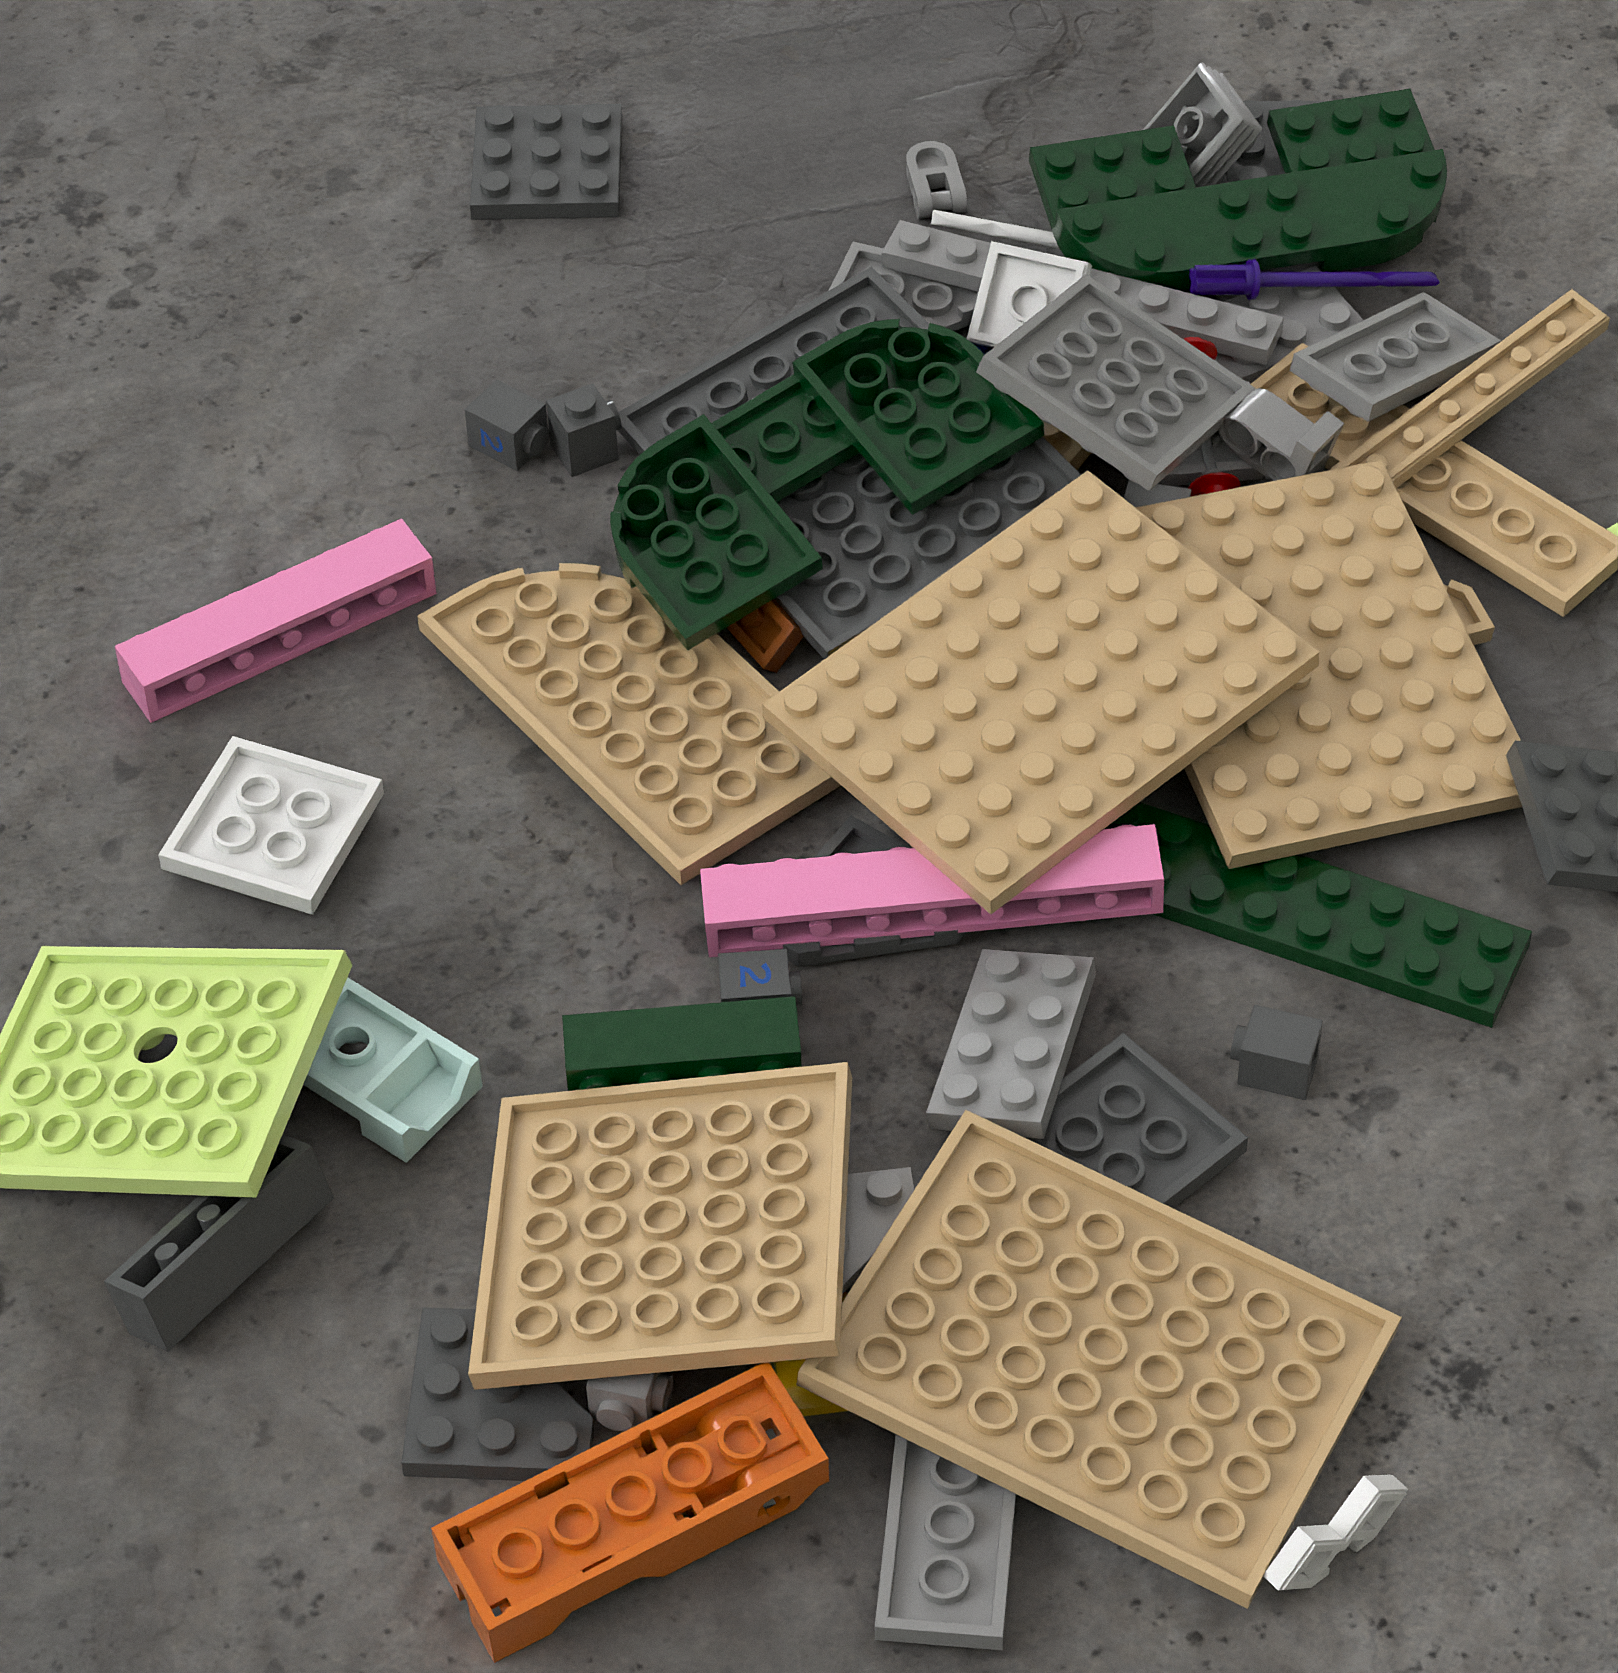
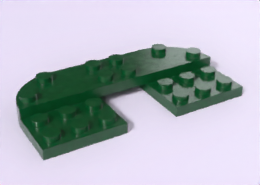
M1411 89L1269 110L1267 126L1285 174L1196 187L1174 125L1030 147L1029 163L1054 238L1066 258L1088 262L1092 265V269L1191 293L1189 273L1190 268H1194V265L1246 264L1249 259H1256L1260 271L1318 262L1322 272H1334L1381 264L1406 254L1422 242L1426 230L1433 222L1436 223L1447 180L1446 158L1443 149H1434Z
M886 319L856 326L792 362L794 374L712 423L704 414L648 447L632 462L617 485L619 494L614 510L610 513L611 531L619 567L631 588L638 587L688 651L823 570L822 557L777 504L781 499L851 457L861 453L908 511L914 515L1045 436L1044 423L1032 410L1010 395L1000 392L991 382L976 373L984 354L973 343L955 331L934 323H929L928 329L901 327L900 319Z

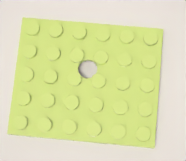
M41 946L0 1034V1188L256 1198L352 968V963L345 950ZM165 1034H171L178 1038L174 1050L164 1059L154 1063L138 1061L140 1050L154 1048L164 1039Z

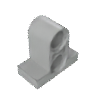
M1258 388L1252 390L1224 419L1225 423L1219 429V434L1224 444L1232 452L1268 479L1275 481L1322 472L1344 423L1327 411L1314 424L1274 393Z

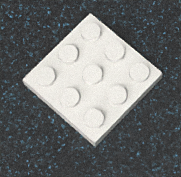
M232 736L158 856L161 869L313 915L383 797L382 779Z

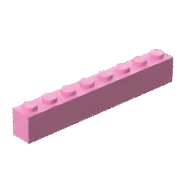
M1155 824L1142 826L1121 825L1116 828L1103 829L993 914L988 913L914 848L896 847L888 851L857 854L837 853L827 857L806 859L783 858L775 862L745 865L724 864L715 868L700 869L709 958L718 957V953L783 949L785 944L819 942L820 947L852 944L854 939L900 935L901 939L934 936V932L958 930V933L1157 914L1163 913L1164 875Z

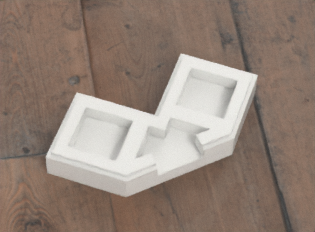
M1393 1475L1363 1476L1328 1525L1297 1527L1263 1577L1277 1590L1312 1588L1329 1575L1330 1568L1328 1565L1336 1554L1340 1551H1345L1347 1547L1354 1552H1358L1377 1536L1406 1496L1408 1489Z

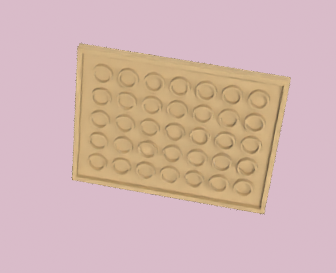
M1382 460L1135 507L1320 652L1319 666L1184 768L1228 869L1522 807L1506 758V754L1514 741H1521Z
M1087 470L762 704L763 718L988 913L993 914L1319 666L1320 652Z
M965 1110L842 1302L839 1356L806 1359L798 1371L796 1385L1248 1609L1264 1580V1573L1277 1556L1393 1340L1402 1317Z

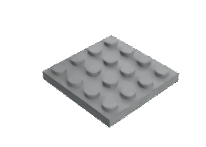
M1087 274L985 354L976 373L991 382L1000 392L1016 399L1035 412L1041 420L1052 424L1077 441L1085 450L1096 454L1121 471L1127 479L1140 484L1148 491L1155 487L1224 425V419L1252 390L1256 389Z

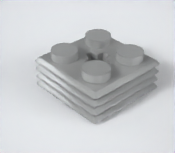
M1200 63L1143 129L1174 125L1195 186L1202 187L1221 184L1225 173L1243 152L1250 150L1254 146L1262 127L1224 74L1218 73L1215 69L1212 70L1210 66L1206 67L1204 63Z

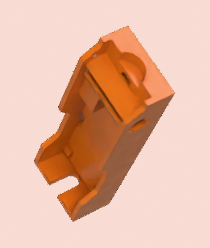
M769 1362L761 1363L432 1527L437 1561L459 1601L467 1600L471 1622L495 1663L552 1634L573 1611L640 1577H664L796 1510L819 1486L829 1482V1458ZM772 1428L777 1437L770 1440L765 1431ZM774 1499L776 1504L765 1509L763 1505L769 1500ZM686 1512L688 1517L684 1518L682 1513ZM499 1606L502 1614L495 1617L492 1609Z

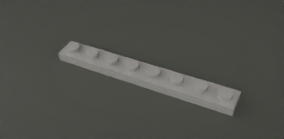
M900 220L882 251V267L979 292L991 243ZM1091 268L1090 277L1182 339L1186 337H1199L1212 342L1220 354L1267 365L1283 332L1284 317Z

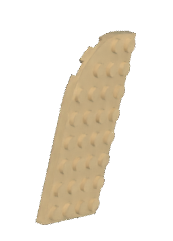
M559 563V571L537 572L526 575L523 568H517L478 581L417 616L419 630L680 885L699 875L700 869L710 868L841 786L763 718L762 704L779 691L716 633L687 651L637 586L631 588L624 578L602 574L601 566Z

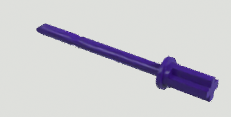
M1249 259L1246 264L1194 265V268H1190L1189 273L1191 294L1246 295L1248 300H1256L1260 287H1375L1379 285L1384 287H1428L1440 284L1436 274L1433 272H1260L1256 259Z

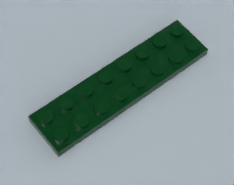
M1140 802L1105 828L1111 829L1121 825L1142 826L1155 824L1164 875L1163 913L1153 915L1490 1028L1493 1027L1530 946L1531 930L1299 854L1228 869L1210 825Z

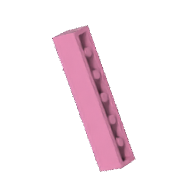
M401 518L116 645L115 650L122 683L147 719L152 723L437 594L432 557Z

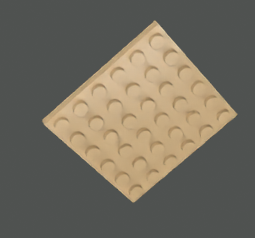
M848 1062L501 1098L468 1371L474 1390L839 1356L852 1098V1075Z

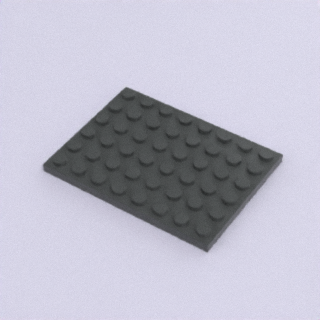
M869 267L621 410L619 415L622 427L618 432L640 455L660 439L704 414L712 423L794 374L792 364L794 360L846 330L862 324L886 319H900L901 327H917L922 329H928L929 323L872 267ZM1041 437L912 515L861 453H858L777 502L822 557L823 570L774 599L800 627L802 635L826 659L1081 474L1044 437Z

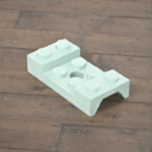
M347 978L303 1085L358 1119L363 1136L407 1163L482 1088L479 1059L355 981ZM363 1042L368 1045L358 1054L348 1055L338 1051L345 1043Z

